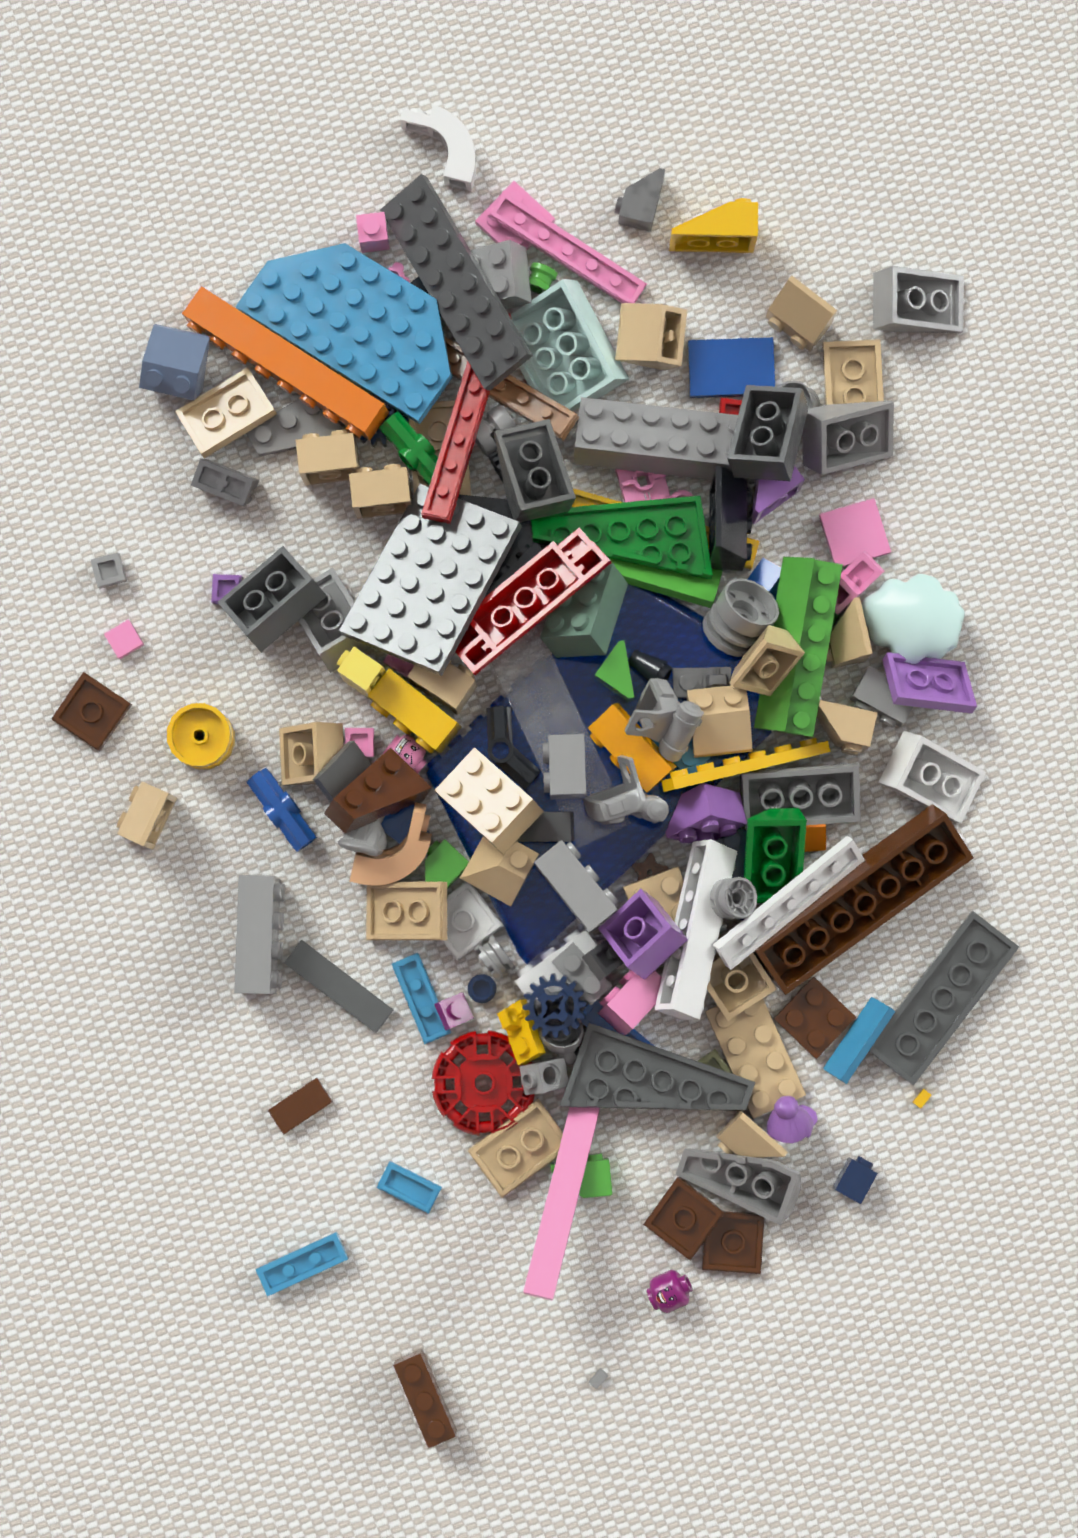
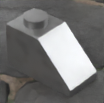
M659 168L627 187L624 197H618L614 212L619 214L618 224L651 232L666 169Z

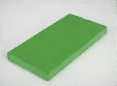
M609 558L629 585L711 608L714 604L723 570L712 569L713 576L710 580Z

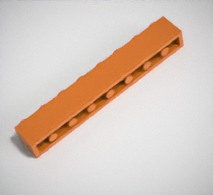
M202 286L182 313L188 321L186 326L194 333H205L210 336V342L217 348L223 350L226 347L233 352L231 355L245 365L249 362L256 366L254 370L265 379H269L270 376L278 381L277 385L289 394L292 391L296 392L301 396L299 399L305 405L312 409L315 406L319 407L324 411L322 414L335 424L338 421L347 425L345 429L349 433H353L358 439L364 436L371 440L389 414L384 403Z

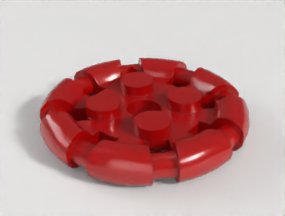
M488 1030V1033H476V1031L465 1033L450 1042L451 1046L444 1053L441 1051L434 1064L431 1079H434V1090L432 1091L434 1102L443 1117L447 1116L454 1123L452 1126L462 1132L480 1136V1133L492 1134L511 1126L507 1129L509 1130L518 1124L514 1118L521 1111L524 1113L529 1105L533 1103L535 1094L525 1095L523 1085L522 1087L513 1088L512 1076H521L519 1066L522 1065L517 1064L508 1039L509 1037L503 1033ZM477 1045H488V1054H477ZM505 1051L513 1058L508 1066L499 1058ZM459 1053L466 1058L460 1067L453 1062ZM482 1074L488 1075L492 1080V1087L485 1092L478 1090L475 1085L476 1078ZM455 1078V1090H446V1079ZM509 1099L515 1106L507 1113L501 1106ZM459 1101L468 1107L463 1115L454 1108ZM479 1112H490L491 1121H479ZM507 1120L511 1121L509 1124L501 1128H498L499 1126H502Z

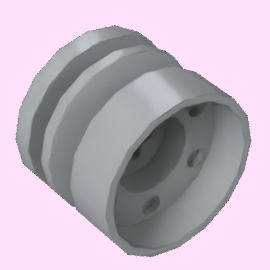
M733 579L727 583L718 596L717 602L711 606V609L705 615L702 622L703 630L708 640L717 649L728 655L743 657L766 627L774 625L779 615V608L773 595L763 586L747 579Z

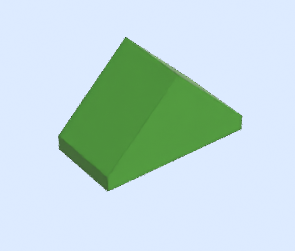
M622 640L618 641L596 672L594 679L627 702L634 701L635 697L625 641Z

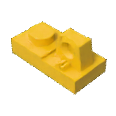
M520 999L497 1013L502 1029L507 1031L508 1039L518 1065H526L546 1053L538 1030L532 1029L535 1023L534 1020H525V1017L530 1014L529 1010L522 1009V1006L527 1003L526 999Z

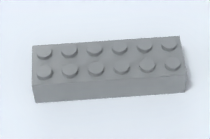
M581 397L573 464L712 480L716 466H722L732 472L727 457L738 415Z

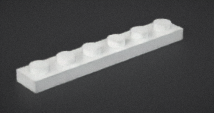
M848 836L843 838L757 908L749 917H746L714 943L713 946L725 966L732 970L863 863L865 859L854 840Z

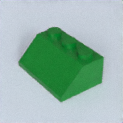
M770 808L747 819L744 878L753 884L757 894V903H765L803 872L807 820L799 808Z

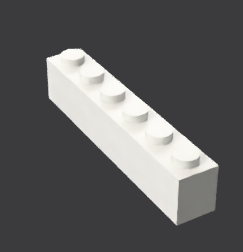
M712 839L694 841L692 843L675 917V924L688 940L665 961L654 1009L679 1020H700L704 1009L707 986L710 981L713 959L716 954L713 944L718 941L720 928L723 924V918L717 916L712 909L714 902L710 900L711 890L719 880L732 878L735 869L737 851Z

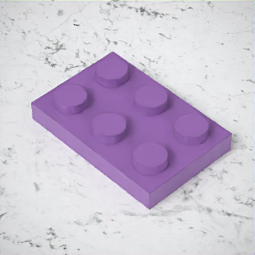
M887 652L883 657L882 661L893 704L971 714L976 709L977 704L965 662L925 657L919 663L911 664L905 662L906 658L902 655Z

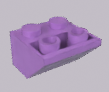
M702 783L681 794L666 830V837L678 840L680 843L692 844L694 841L710 839L716 841L721 837L736 834L737 829L747 825L740 793Z

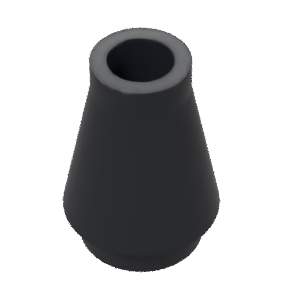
M637 649L628 660V664L647 681L650 678L668 680L673 670V667L668 665V661L643 653Z

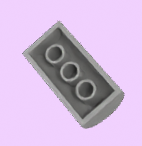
M858 763L755 770L740 774V795L746 820L770 808H799L807 820L806 825L861 822Z

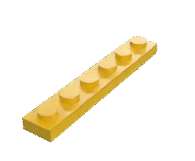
M812 738L800 741V747L792 749L791 744L774 747L775 753L766 755L765 750L749 753V760L740 761L739 756L722 760L723 766L716 768L713 762L696 766L697 772L688 774L687 768L670 772V779L661 780L663 792L831 752L828 741L817 743V739Z

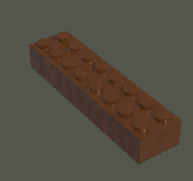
M932 804L862 855L865 859L863 863L753 952L773 983L785 995L974 858L944 811Z

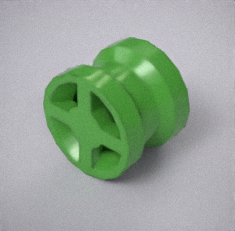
M533 262L530 267L531 274L529 276L530 290L537 294L543 293L550 288L552 281L556 280L558 273L547 265Z

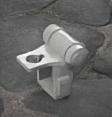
M650 678L627 723L625 733L627 735L648 737L660 743L658 750L662 757L668 761L678 762L682 755L688 751V744L696 728L701 725V718L704 712L693 702H678V698L667 680ZM637 721H640L642 728L635 727Z
M624 755L617 756L623 784L583 798L587 814L603 825L620 823L628 815H633L639 819L643 818L655 824L660 821L663 822L669 813L668 805L658 796L647 795L643 792L633 759ZM626 765H627V767L629 768L631 777H630V775H629V773H628V771H627Z

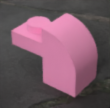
M863 551L841 572L835 607L837 615L844 611L854 598L859 597L885 572L866 551Z

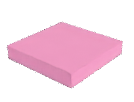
M875 498L819 514L833 563L843 564L842 568L849 566L863 551H866L873 559L891 553Z

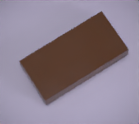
M315 1078L270 1108L268 1112L284 1135L333 1101L319 1079Z

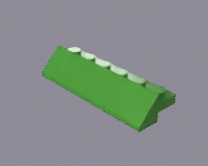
M783 556L776 595L779 615L773 626L788 630L805 654L771 696L759 694L754 728L806 737L814 736L843 564L815 560V558Z

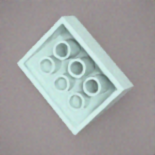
M560 280L532 299V303L525 304L511 314L514 325L533 355L519 367L528 385L571 411L580 408L581 397L598 399L629 380L621 362L615 360L616 353L577 280Z

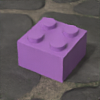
M643 889L635 893L598 928L627 968L644 980L688 940L660 903Z

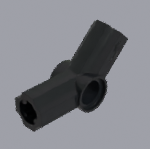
M512 707L486 708L487 752L489 759L522 789L526 790L542 771L513 746ZM498 744H504L509 748V754L503 759H498L492 754L494 747Z

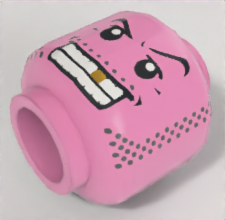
M408 734L402 737L397 735L383 752L385 753L389 748H392L417 773L427 763L423 759L426 750Z

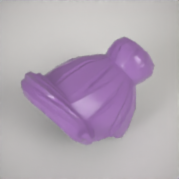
M782 1096L774 1104V1110H772L769 1116L767 1133L771 1138L783 1143L799 1142L805 1137L809 1138L811 1136L813 1126L818 1120L817 1114L811 1107L798 1105L794 1097Z

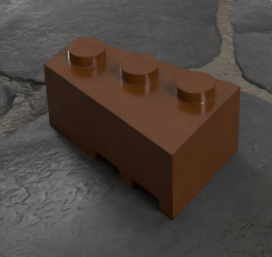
M389 748L333 798L324 814L346 834L373 823L378 818L388 814L393 815L413 804L415 806V802L422 803L432 787L392 748Z

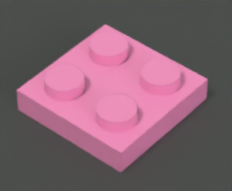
M515 181L504 190V192L552 223L555 222V218ZM498 197L475 220V224L496 243L511 240L526 247V250H528L532 245L488 218L490 211L499 199Z

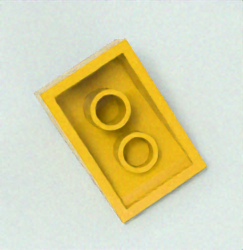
M739 198L734 202L725 203L672 228L669 251L754 253L758 237V202H752L751 199Z

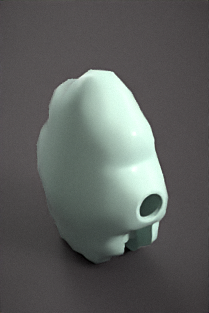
M917 574L907 582L891 578L885 581L877 591L865 597L861 603L870 640L874 645L890 648L891 653L902 655L906 658L905 662L917 664L925 657L941 659L948 651L957 647L965 611L960 606L957 595L951 591H944L940 582L935 577Z

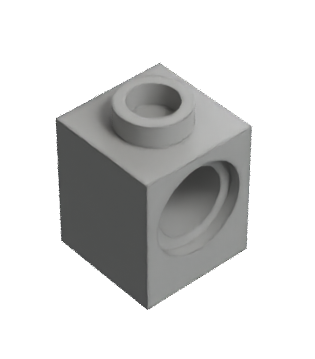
M564 1057L519 1066L525 1095L545 1093L567 1087L569 1080Z

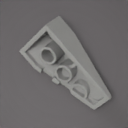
M685 1148L676 1172L677 1176L779 1225H782L793 1213L801 1190L800 1172L770 1159Z

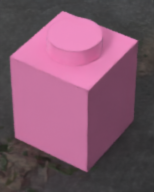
M385 213L356 215L361 252L390 250Z

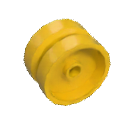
M192 703L180 708L172 716L167 727V743L171 752L185 765L197 770H210L222 765L230 757L235 746V731L230 720L217 708L205 703ZM202 731H204V739L198 741L196 739L197 734L202 735Z

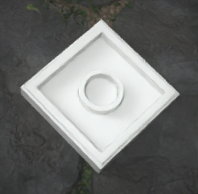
M467 882L447 896V940L442 941L458 961L503 927L475 887Z

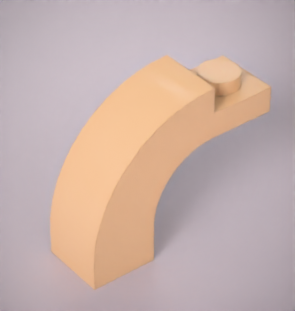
M415 802L408 834L397 846L383 850V853L379 856L356 852L349 882L374 886L385 885L399 881L411 874L425 858L431 842L432 834L427 833L430 815L425 814L427 805Z

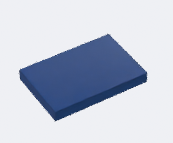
M773 337L688 340L690 398L742 397L746 385L775 387Z

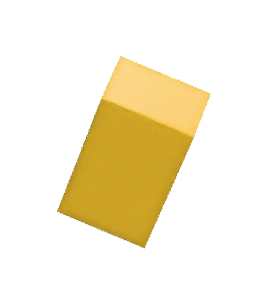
M922 1089L912 1103L921 1109L932 1095L925 1089Z

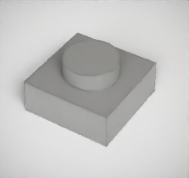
M118 552L91 559L95 580L99 589L127 582L121 556Z

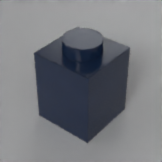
M858 1156L855 1161L848 1157L832 1188L862 1204L878 1173L871 1170L874 1164Z

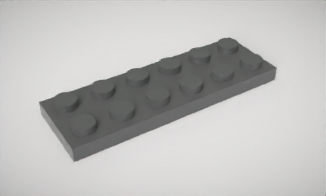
M971 911L897 1007L894 1015L869 1052L911 1085H915L1018 950L1019 946L974 911Z

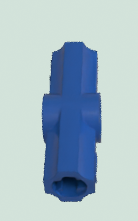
M267 768L258 771L246 781L264 806L263 810L277 829L280 828L296 852L304 849L317 839L314 832L301 816V811L286 791L282 790Z

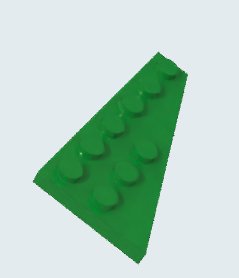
M701 496L571 507L570 511L530 520L532 540L539 544L549 545L554 541L558 545L580 528L608 558L710 580L713 576Z

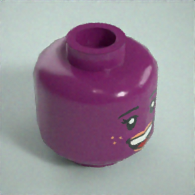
M669 1270L653 1277L650 1280V1287L646 1291L653 1308L661 1310L666 1314L686 1306L690 1299L689 1292H692L693 1289L686 1275L681 1276L676 1270Z

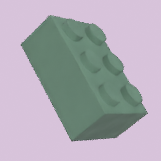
M613 563L608 565L547 616L540 638L556 658L606 655L628 583Z

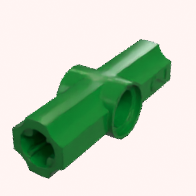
M397 411L379 426V429L398 450L397 453L404 464L413 472L416 471L426 484L430 486L438 457L435 455L436 451L431 443L422 434H417Z

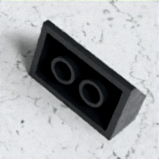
M716 466L709 490V554L711 568L716 570L743 571L746 561L751 560L752 544L747 543V534H751L752 518L747 517V508H751L752 491H747L746 479L734 478L733 473L722 466Z

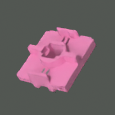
M615 469L624 502L671 498L665 479L666 475L637 470ZM645 476L648 485L640 487L637 477Z

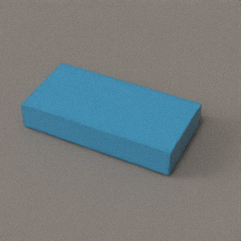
M389 1161L376 1188L429 1214L442 1186Z

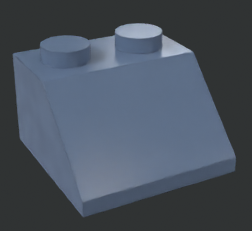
M154 324L142 360L139 388L195 400L203 391L210 336Z

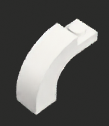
M435 105L432 106L430 115L417 108H411L410 110L402 109L400 117L401 129L433 137L439 140L446 148L448 160L443 175L444 185L472 192L476 176V157L472 138L464 124L449 111Z

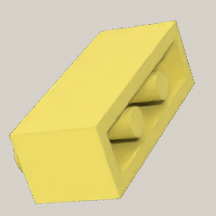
M353 647L350 652L345 650L337 662V665L340 666L337 669L338 673L345 683L373 701L367 695L386 673L385 669L356 647Z

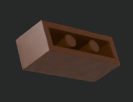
M423 1349L395 1360L393 1364L428 1449L456 1437V1426Z

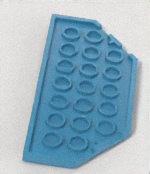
M346 243L267 261L235 306L239 311L418 424H421L452 379L437 299Z

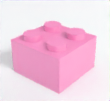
M629 970L619 981L622 987L619 989L615 986L601 1000L600 1004L603 1008L598 1014L619 1034H628L656 1005L662 977L654 971L644 980L632 970Z

